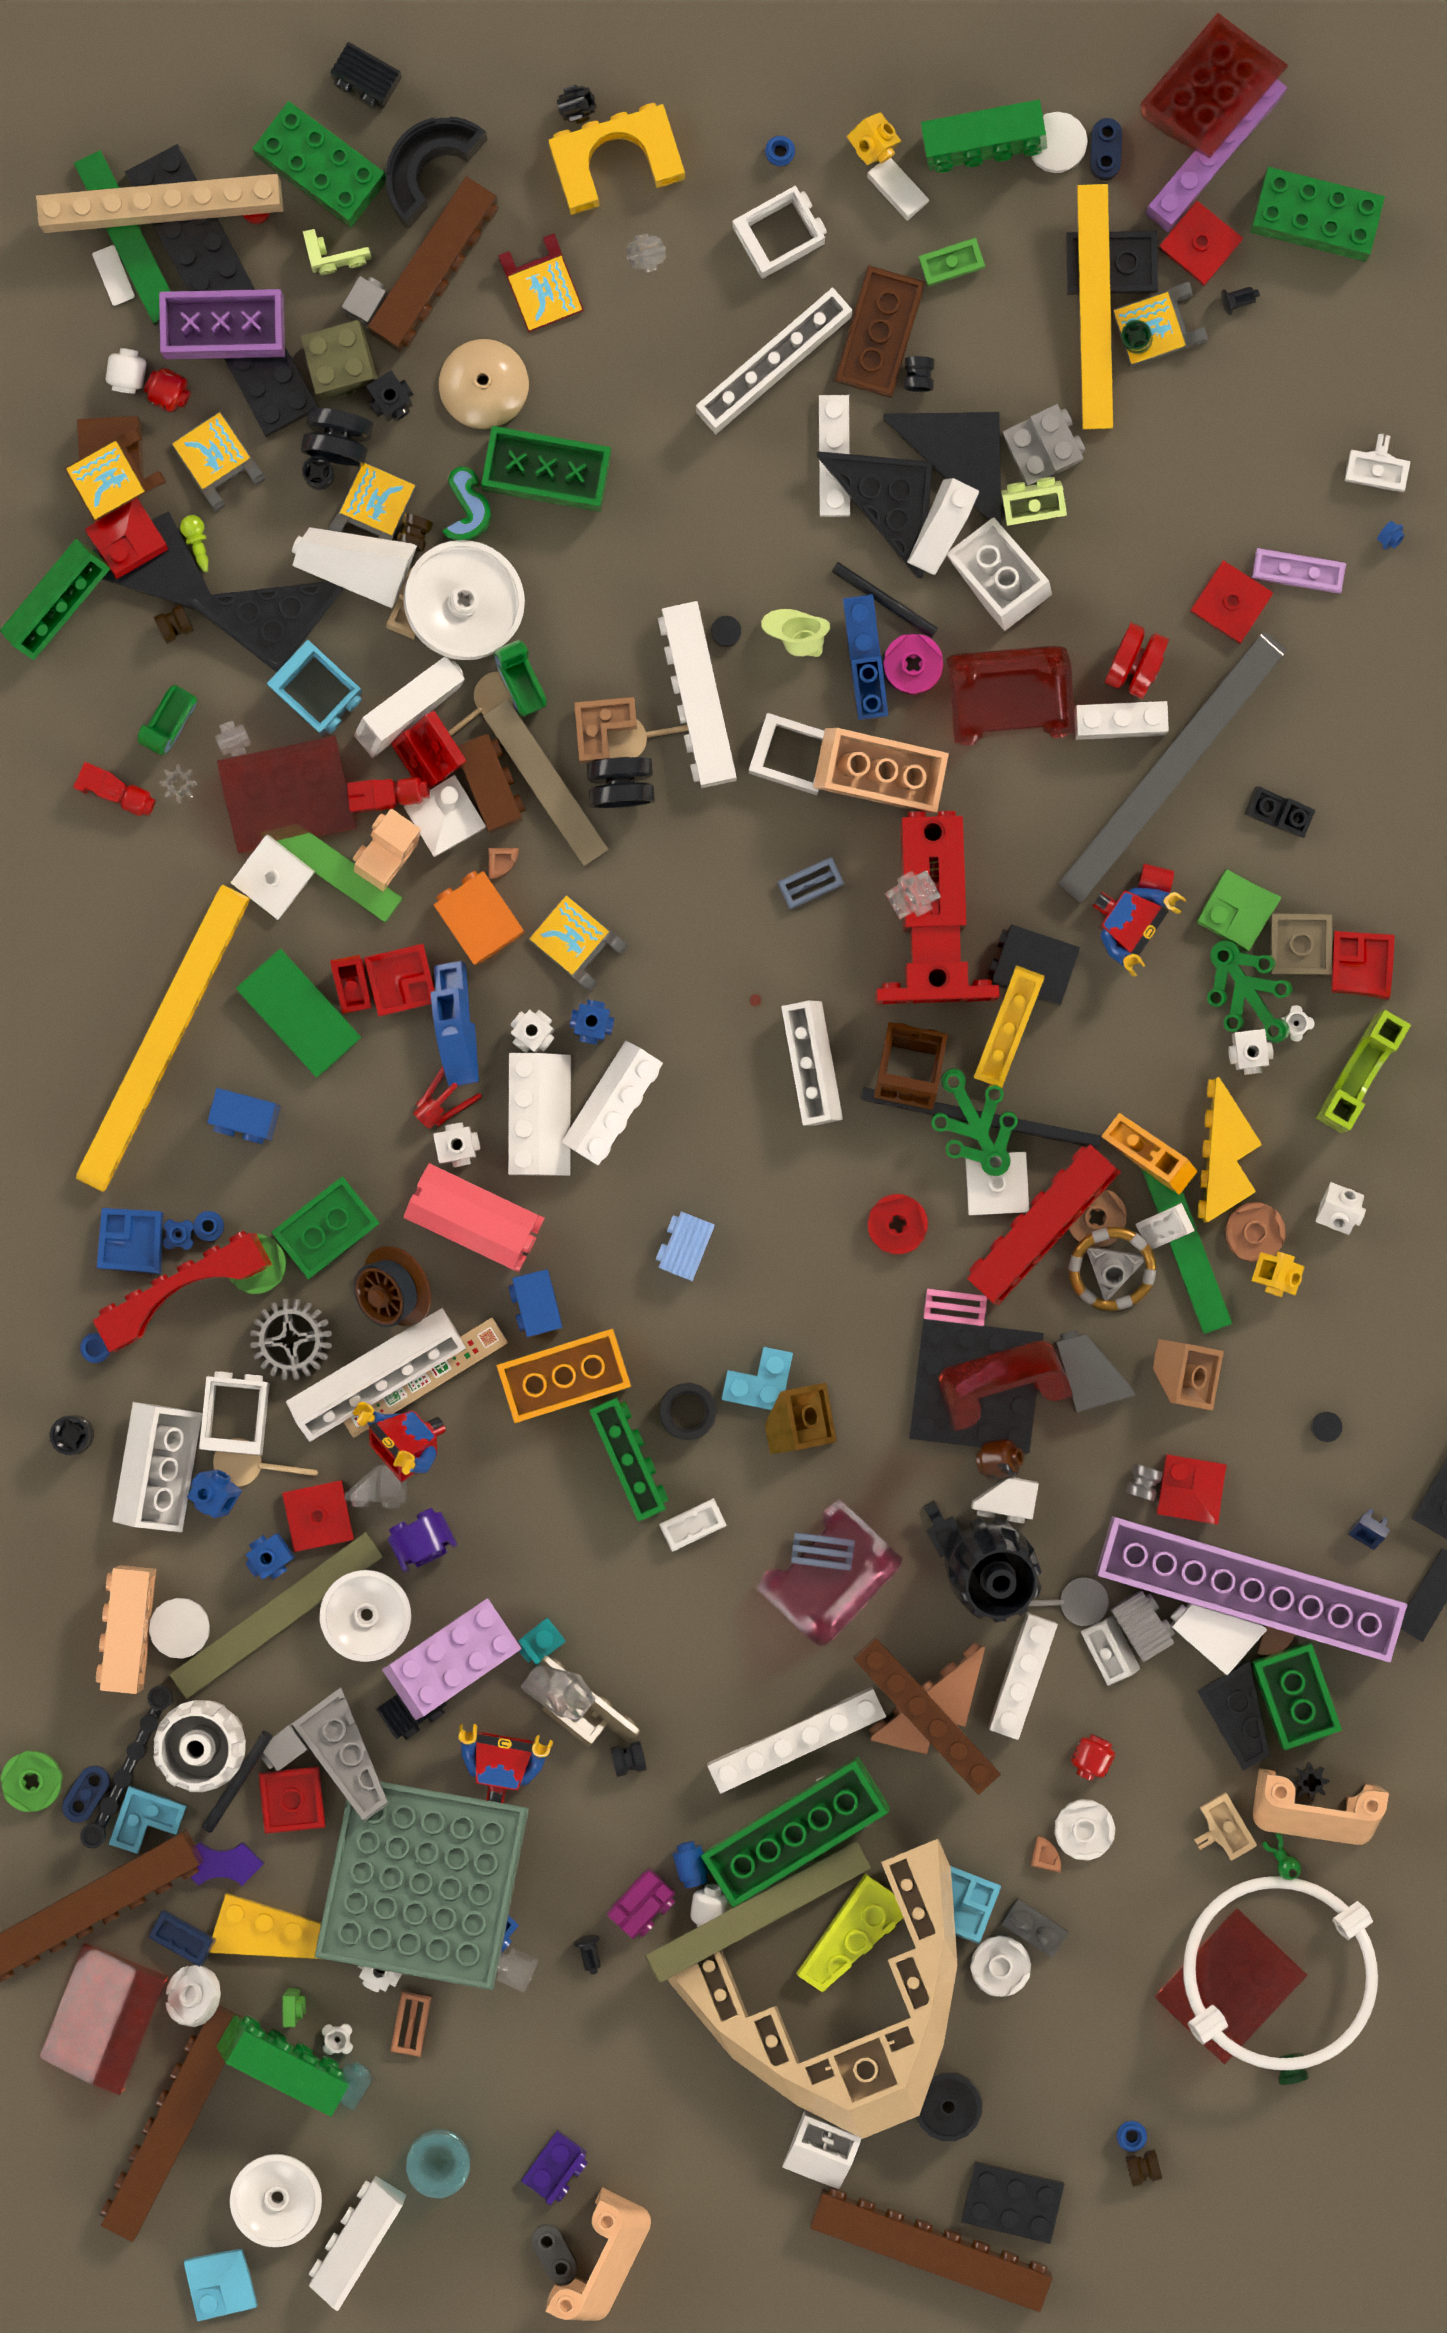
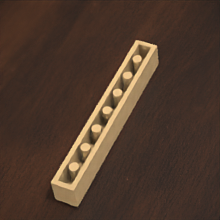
M278 174L36 196L39 227L44 233L284 212L281 181Z

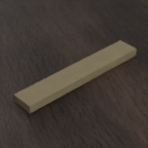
M507 699L483 715V718L582 865L586 866L607 852L609 849L509 700Z

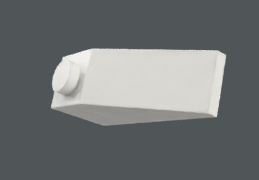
M954 478L943 480L907 563L932 575L936 574L965 524L978 496V490Z

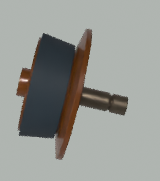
M382 1246L375 1249L367 1257L364 1267L355 1276L354 1294L362 1312L375 1324L383 1327H393L395 1325L412 1326L426 1317L431 1305L429 1282L418 1262L404 1250L394 1246Z

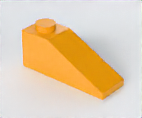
M1121 1113L1116 1116L1101 1136L1106 1142L1178 1195L1181 1194L1197 1173L1195 1167L1186 1157Z

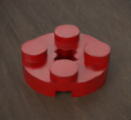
M892 1194L880 1199L871 1209L867 1221L868 1233L873 1243L882 1251L896 1255L905 1254L916 1249L924 1240L928 1229V1218L924 1208L916 1200L903 1194ZM893 1216H899L900 1220L905 1219L906 1225L902 1227L901 1233H897L895 1229L889 1228V1223L893 1222Z

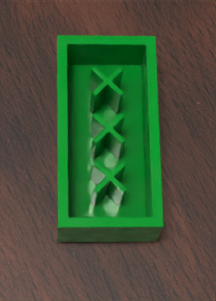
M1040 99L920 122L929 171L935 170L936 173L949 172L953 170V166L963 164L967 168L982 165L984 160L995 159V162H1004L1013 158L1012 155L1024 153L1025 156H1035L1041 154L1042 149L1048 148Z
M289 100L252 148L256 158L350 228L353 227L386 183V174L383 170Z
M1268 166L1261 185L1250 233L1366 262L1371 254L1385 196Z
M492 426L481 483L482 490L601 512L612 456L611 447Z
M234 2015L216 2046L225 2063L332 2117L349 2087V2083L343 2076L345 2072L338 2068L339 2063L325 2055L322 2059L312 2055L313 2050L300 2042H297L296 2046L287 2042V2037L275 2029H271L268 2032L260 2028L261 2023L250 2016L245 2015L242 2019Z

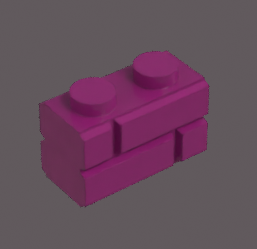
M648 1867L607 1911V1915L632 1939L638 1934L644 1937L654 1926V1923L651 1921L658 1912L664 1915L675 1903L672 1899L675 1891Z

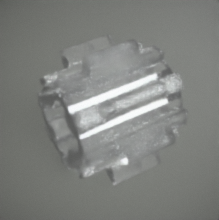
M647 233L635 236V242L629 243L626 249L628 251L627 261L631 263V267L633 269L636 268V270L644 269L645 273L657 270V264L663 263V260L666 258V247L662 244V240L657 238V236L649 237Z

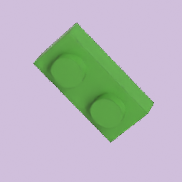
M976 238L918 257L927 287L985 268Z
M288 1988L283 1995V2027H296L299 2020L303 2019V2014L306 2013V1997L300 1996V1988Z

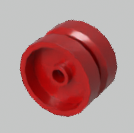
M1130 622L1104 684L1119 689L1123 686L1128 674H1132L1133 677L1130 681L1128 692L1130 695L1143 700L1150 684L1154 683L1164 661L1163 655L1169 638L1154 633L1149 638L1144 649L1140 646L1145 636V628Z

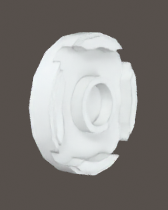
M1047 113L1043 116L1048 148L1042 149L1041 154L1031 156V158L1044 171L1062 173L1076 167L1085 156L1088 142L1086 130L1078 119L1068 113Z
M175 1598L165 1601L156 1608L150 1619L149 1633L152 1643L159 1652L168 1657L182 1659L193 1656L204 1647L209 1638L210 1624L207 1613L200 1604L191 1599Z
M1079 1799L1070 1802L1061 1809L1055 1820L1054 1833L1058 1845L1066 1854L1077 1860L1089 1861L1102 1856L1109 1849L1114 1840L1115 1825L1112 1815L1103 1805L1094 1800Z
M997 1935L989 1937L978 1944L972 1954L970 1968L973 1980L981 1990L991 1996L1003 1997L1014 1995L1025 1986L1030 1977L1031 1962L1028 1952L1019 1941L1009 1936Z
M193 1965L181 1968L172 1976L167 1986L168 2003L166 2002V2009L170 2017L180 2025L197 2027L205 2024L214 2015L219 2006L221 1991L215 1974L203 1966Z

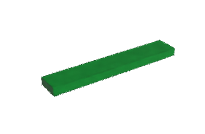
M101 150L74 162L87 191L119 188ZM139 226L107 227L106 230L153 324L160 323L159 292L171 291Z
M1141 1168L1157 1213L1182 1203L1194 1228L1193 1232L1169 1242L1202 1333L1206 1334L1232 1324L1183 1191L1178 1195Z

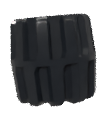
M981 1517L970 1520V1527L968 1529L958 1528L950 1537L953 1547L945 1550L944 1564L951 1589L960 1602L977 1618L982 1619L983 1616L991 1617L995 1623L1006 1622V1619L1017 1614L1022 1616L1029 1611L1028 1605L1034 1597H1039L1042 1588L1038 1578L1042 1571L1035 1550L1027 1538L1019 1530H1015L1006 1520L997 1517L993 1523H987Z

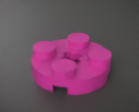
M907 634L896 638L889 645L885 653L883 662L885 677L892 687L902 693L917 695L929 691L937 684L942 675L943 657L939 646L931 638L921 634ZM908 657L911 659L920 658L919 667L921 669L919 671L914 669L908 671L906 669L908 665L906 659Z

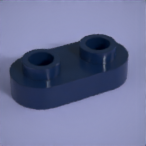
M1103 118L1094 125L1092 130L1090 169L1096 178L1110 180L1118 174L1121 166L1122 128L1116 120ZM1108 128L1113 132V135L1105 137L1102 134V130ZM1103 158H1108L1111 161V166L1104 167L1100 161Z
M92 1765L81 1772L63 1801L62 1810L68 1820L79 1823L87 1820L92 1815L110 1785V1775L105 1768ZM92 1775L99 1776L100 1784L98 1786L91 1784L90 1777ZM75 1801L83 1802V1811L75 1810Z

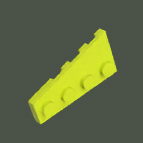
M865 1873L796 1974L819 1991L824 1992L852 1967V1963L862 1954L865 1955L871 1950L880 1938L890 1933L896 1927V1924L903 1919L894 1893Z

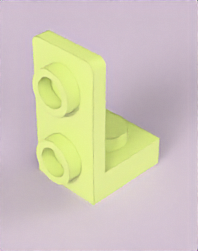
M315 229L303 231L313 273L319 272L320 275H328L336 272L337 267L348 265L349 268H357L366 265V261L372 259L369 247L322 258V255H327L324 238H318Z

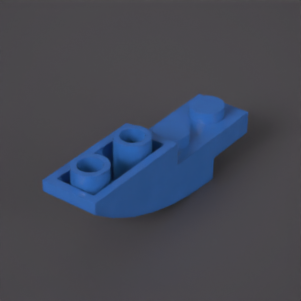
M873 594L843 598L846 635L858 720L888 716Z
M457 961L434 966L435 991L431 992V1003L437 1044L448 1085L451 1086L452 1083H457L458 1086L478 1083L475 1024L470 1022L466 963Z

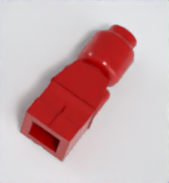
M84 762L73 786L74 789L86 795L88 791H91L101 799L121 804L123 810L136 816H142L143 814L150 816L156 803V799L151 797L149 791L136 785L127 786L109 771H105L87 762Z
M419 777L399 779L397 783L393 782L392 779H372L347 783L350 812L355 814L393 809L399 803L402 806L420 804L424 799L430 798L428 781H421Z

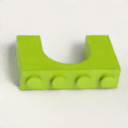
M1387 1010L1375 1014L1315 1119L1339 1133L1350 1131L1365 1106L1362 1100L1369 1086L1388 1056L1397 1051L1411 1024Z

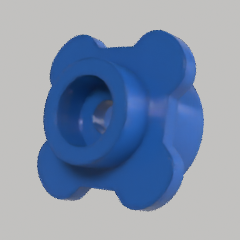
M169 1219L164 1223L166 1238L163 1240V1244L167 1249L182 1247L188 1250L193 1246L191 1231L194 1229V1225L190 1220L175 1222ZM181 1232V1237H176V1233Z

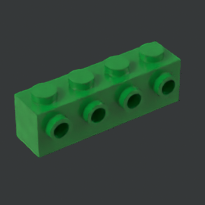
M76 538L2 626L0 632L13 647L34 661L111 568L96 552Z
M617 1397L590 1409V1414L637 1521L639 1522L666 1510L664 1503L669 1501L663 1485L656 1486L652 1477L657 1471L650 1456L644 1458L640 1447L645 1444L638 1428L632 1431L627 1419L632 1418V1414L626 1401L620 1403Z

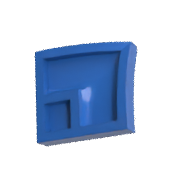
M102 1208L97 1268L100 1270L161 1275L164 1213L162 1211Z

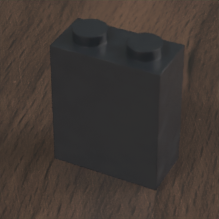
M1012 924L1008 931L1003 929L997 947L1002 948L999 959L993 958L988 971V975L993 977L992 984L1007 989L1017 965L1044 975L1037 999L1060 1006L1080 947Z

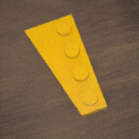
M226 1893L212 1936L216 1938V1941L210 1953L319 1959L315 1958L321 1922Z

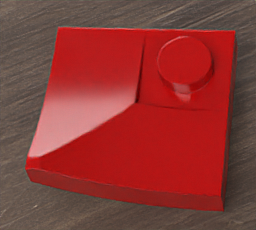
M138 498L85 528L86 535L104 562L111 568L110 571L116 580L168 550L166 542Z
M1334 931L1331 993L1354 994L1389 1000L1392 986L1395 935Z
M423 943L364 957L378 1017L432 1004L431 992L434 991Z
M1166 1454L1156 1514L1218 1525L1227 1464Z

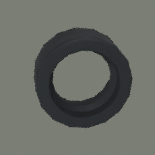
M690 1382L678 1384L669 1389L662 1398L659 1409L660 1419L666 1431L675 1438L683 1440L698 1439L708 1433L714 1425L717 1414L715 1400L710 1392L701 1385ZM690 1393L697 1395L705 1404V1419L694 1429L680 1428L671 1418V1404L681 1394Z

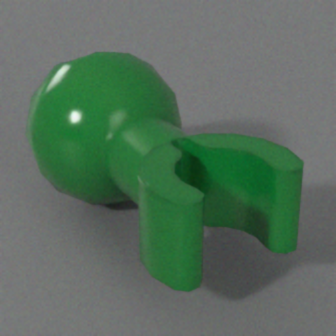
M1276 1833L1275 1836L1279 1841V1851L1269 1847L1266 1841L1262 1845L1266 1851L1273 1853L1279 1862L1277 1865L1279 1875L1285 1880H1294L1301 1873V1864L1297 1858L1287 1854L1283 1848L1284 1840L1282 1836ZM1291 1869L1297 1872V1875L1294 1878L1289 1876V1871Z

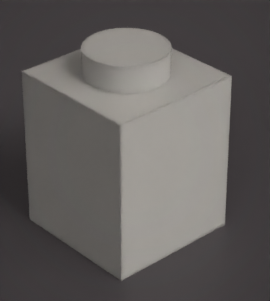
M359 276L342 305L343 313L368 326L387 297L386 291L383 290L384 285L372 277L366 280Z
M291 1723L273 1736L261 1758L268 1768L275 1767L279 1771L309 1747Z

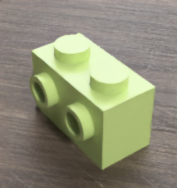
M1054 477L1038 479L1037 485L1025 486L1024 482L1007 485V490L1001 491L1007 526L1067 516L1061 480L1055 481Z

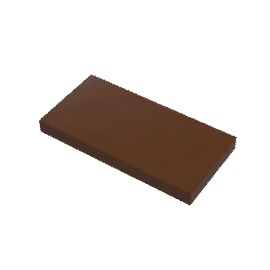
M868 265L834 382L892 398L926 283L925 281Z

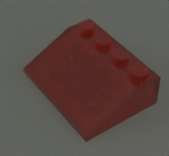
M1217 13L1140 103L1142 117L1165 135L1211 158L1286 70L1288 64L1221 14Z
M336 736L217 760L238 853L255 850L266 835L278 841L307 833H312L318 837L356 829L354 815L349 809L347 781Z
M1238 1908L1198 1949L1196 1956V1982L1201 2001L1205 2009L1211 2005L1219 2009L1228 2024V2027L1222 2032L1240 2046L1254 2034L1307 1976L1306 1972ZM1182 1966L1154 1997L1191 2032L1187 2023L1196 2016L1186 1994ZM1213 2039L1204 2044L1223 2064H1226L1233 2056L1221 2048Z
M84 1943L39 2058L92 2085L121 2095L126 2088L169 1976Z

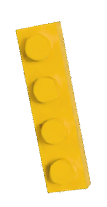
M1016 965L975 1071V1079L992 1085H999L1001 1088L1003 1087L1042 986L1044 975Z

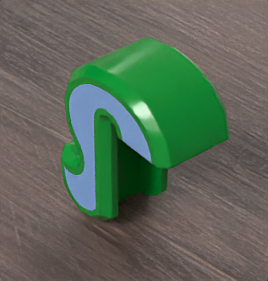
M457 467L451 471L448 483L467 517L447 527L442 533L449 541H474L488 530L492 519L490 505L482 494L472 490L480 486L475 472L468 467Z
M516 640L496 649L494 659L501 679L512 697V703L517 713L524 717L545 708L547 699L528 660L529 651L523 641Z
M176 684L170 686L149 724H142L137 735L138 743L159 756L167 754L179 738L187 719L192 716L198 703L197 697Z

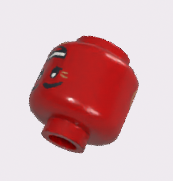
M161 368L158 372L154 370L144 387L148 402L166 412H174L179 406L184 408L191 395V392L187 390V378L168 368Z
M1090 1734L1089 1738H1081L1071 1757V1763L1078 1768L1076 1774L1089 1781H1093L1094 1776L1098 1778L1106 1777L1116 1756L1115 1751L1111 1748L1113 1744L1094 1734Z

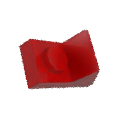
M356 955L330 960L342 1014L372 1008L365 977L364 962L361 956Z

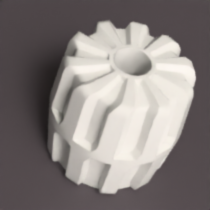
M193 1700L180 1704L168 1712L157 1728L154 1737L153 1756L156 1767L161 1769L166 1777V1781L174 1787L178 1786L189 1790V1792H205L219 1788L232 1779L240 1769L244 1759L246 1740L242 1723L238 1716L230 1712L225 1705L216 1701ZM194 1740L203 1744V1754L197 1752L193 1747Z

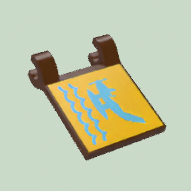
M135 428L64 468L94 522L166 483L161 471H157L145 479L143 478L128 451V447L142 440L140 433Z

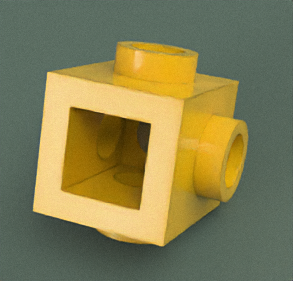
M881 112L863 119L846 136L856 149L857 155L866 165L877 161L880 164L886 162L894 156L895 152L893 149L901 142L894 127L888 123Z
M1260 1252L1251 1281L1266 1286V1293L1282 1297L1284 1292L1296 1295L1305 1267L1294 1263V1256L1282 1252H1277L1276 1256Z

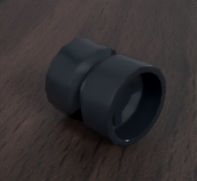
M79 1415L64 1416L56 1420L49 1433L53 1448L65 1455H75L86 1451L92 1445L94 1439V1429L91 1423L85 1417Z

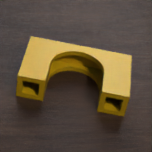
M649 103L641 106L639 112L629 115L627 112L617 113L610 117V121L600 124L599 121L588 122L582 125V129L578 131H559L553 135L552 139L548 140L571 215L599 206V199L591 177L589 164L596 149L610 140H628L642 149L647 157L656 188L685 180V171L663 104L656 106V103Z

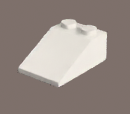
M994 517L947 553V557L1004 631L1052 596L1049 580Z

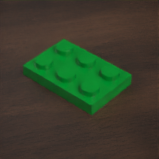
M341 1176L271 1231V1233L309 1280L376 1228L380 1222L344 1176Z

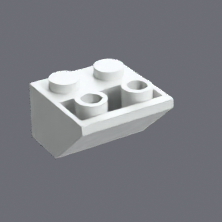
M804 2109L782 2167L839 2190L853 2163L862 2138Z

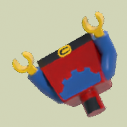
M1132 888L1129 891L1124 890L1117 901L1101 892L1093 903L1092 907L1106 915L1099 928L1102 930L1101 939L1108 955L1124 966L1131 976L1137 975L1132 969L1135 964H1141L1145 967L1139 955L1169 912L1168 909L1175 914L1182 912L1174 907L1178 900L1186 902V899L1176 892L1167 893L1158 889Z
M359 1402L352 1413L354 1416H359L357 1422L360 1426L370 1425L369 1445L400 1482L405 1481L414 1473H427L437 1456V1437L446 1432L444 1423L439 1417H435L425 1423L415 1411H408L402 1414H382L374 1411L373 1407L366 1402Z
M460 1724L458 1737L461 1741L462 1758L469 1774L476 1778V1783L488 1786L487 1801L504 1803L506 1789L518 1791L520 1786L528 1785L542 1770L545 1759L550 1753L553 1741L550 1739L548 1745H541L538 1741L540 1735H537L535 1740L531 1741L480 1731L477 1733L478 1727L476 1724H473V1731L466 1732L463 1730V1724Z

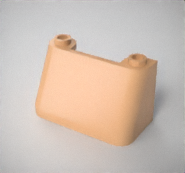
M1259 1768L1253 1806V1820L1260 1829L1268 1832L1363 1845L1373 1837L1387 1809L1389 1793L1380 1786L1364 1784L1363 1790L1354 1797L1347 1796L1345 1811L1294 1804L1295 1787L1288 1778L1277 1776L1275 1770Z
M601 2187L595 2200L597 2206L592 2216V2226L597 2233L608 2238V2241L588 2282L575 2276L572 2282L567 2285L560 2286L556 2283L554 2284L548 2296L546 2312L564 2320L597 2321L607 2316L649 2232L651 2217L645 2208Z

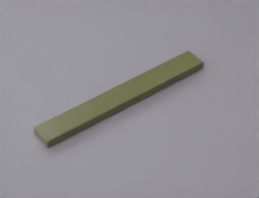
M365 1532L173 1671L169 1676L185 1698L188 1699L322 1602L328 1589L339 1578L354 1571L366 1570L384 1557V1555L369 1534Z
M856 1841L644 1957L660 1984L871 1869V1866Z

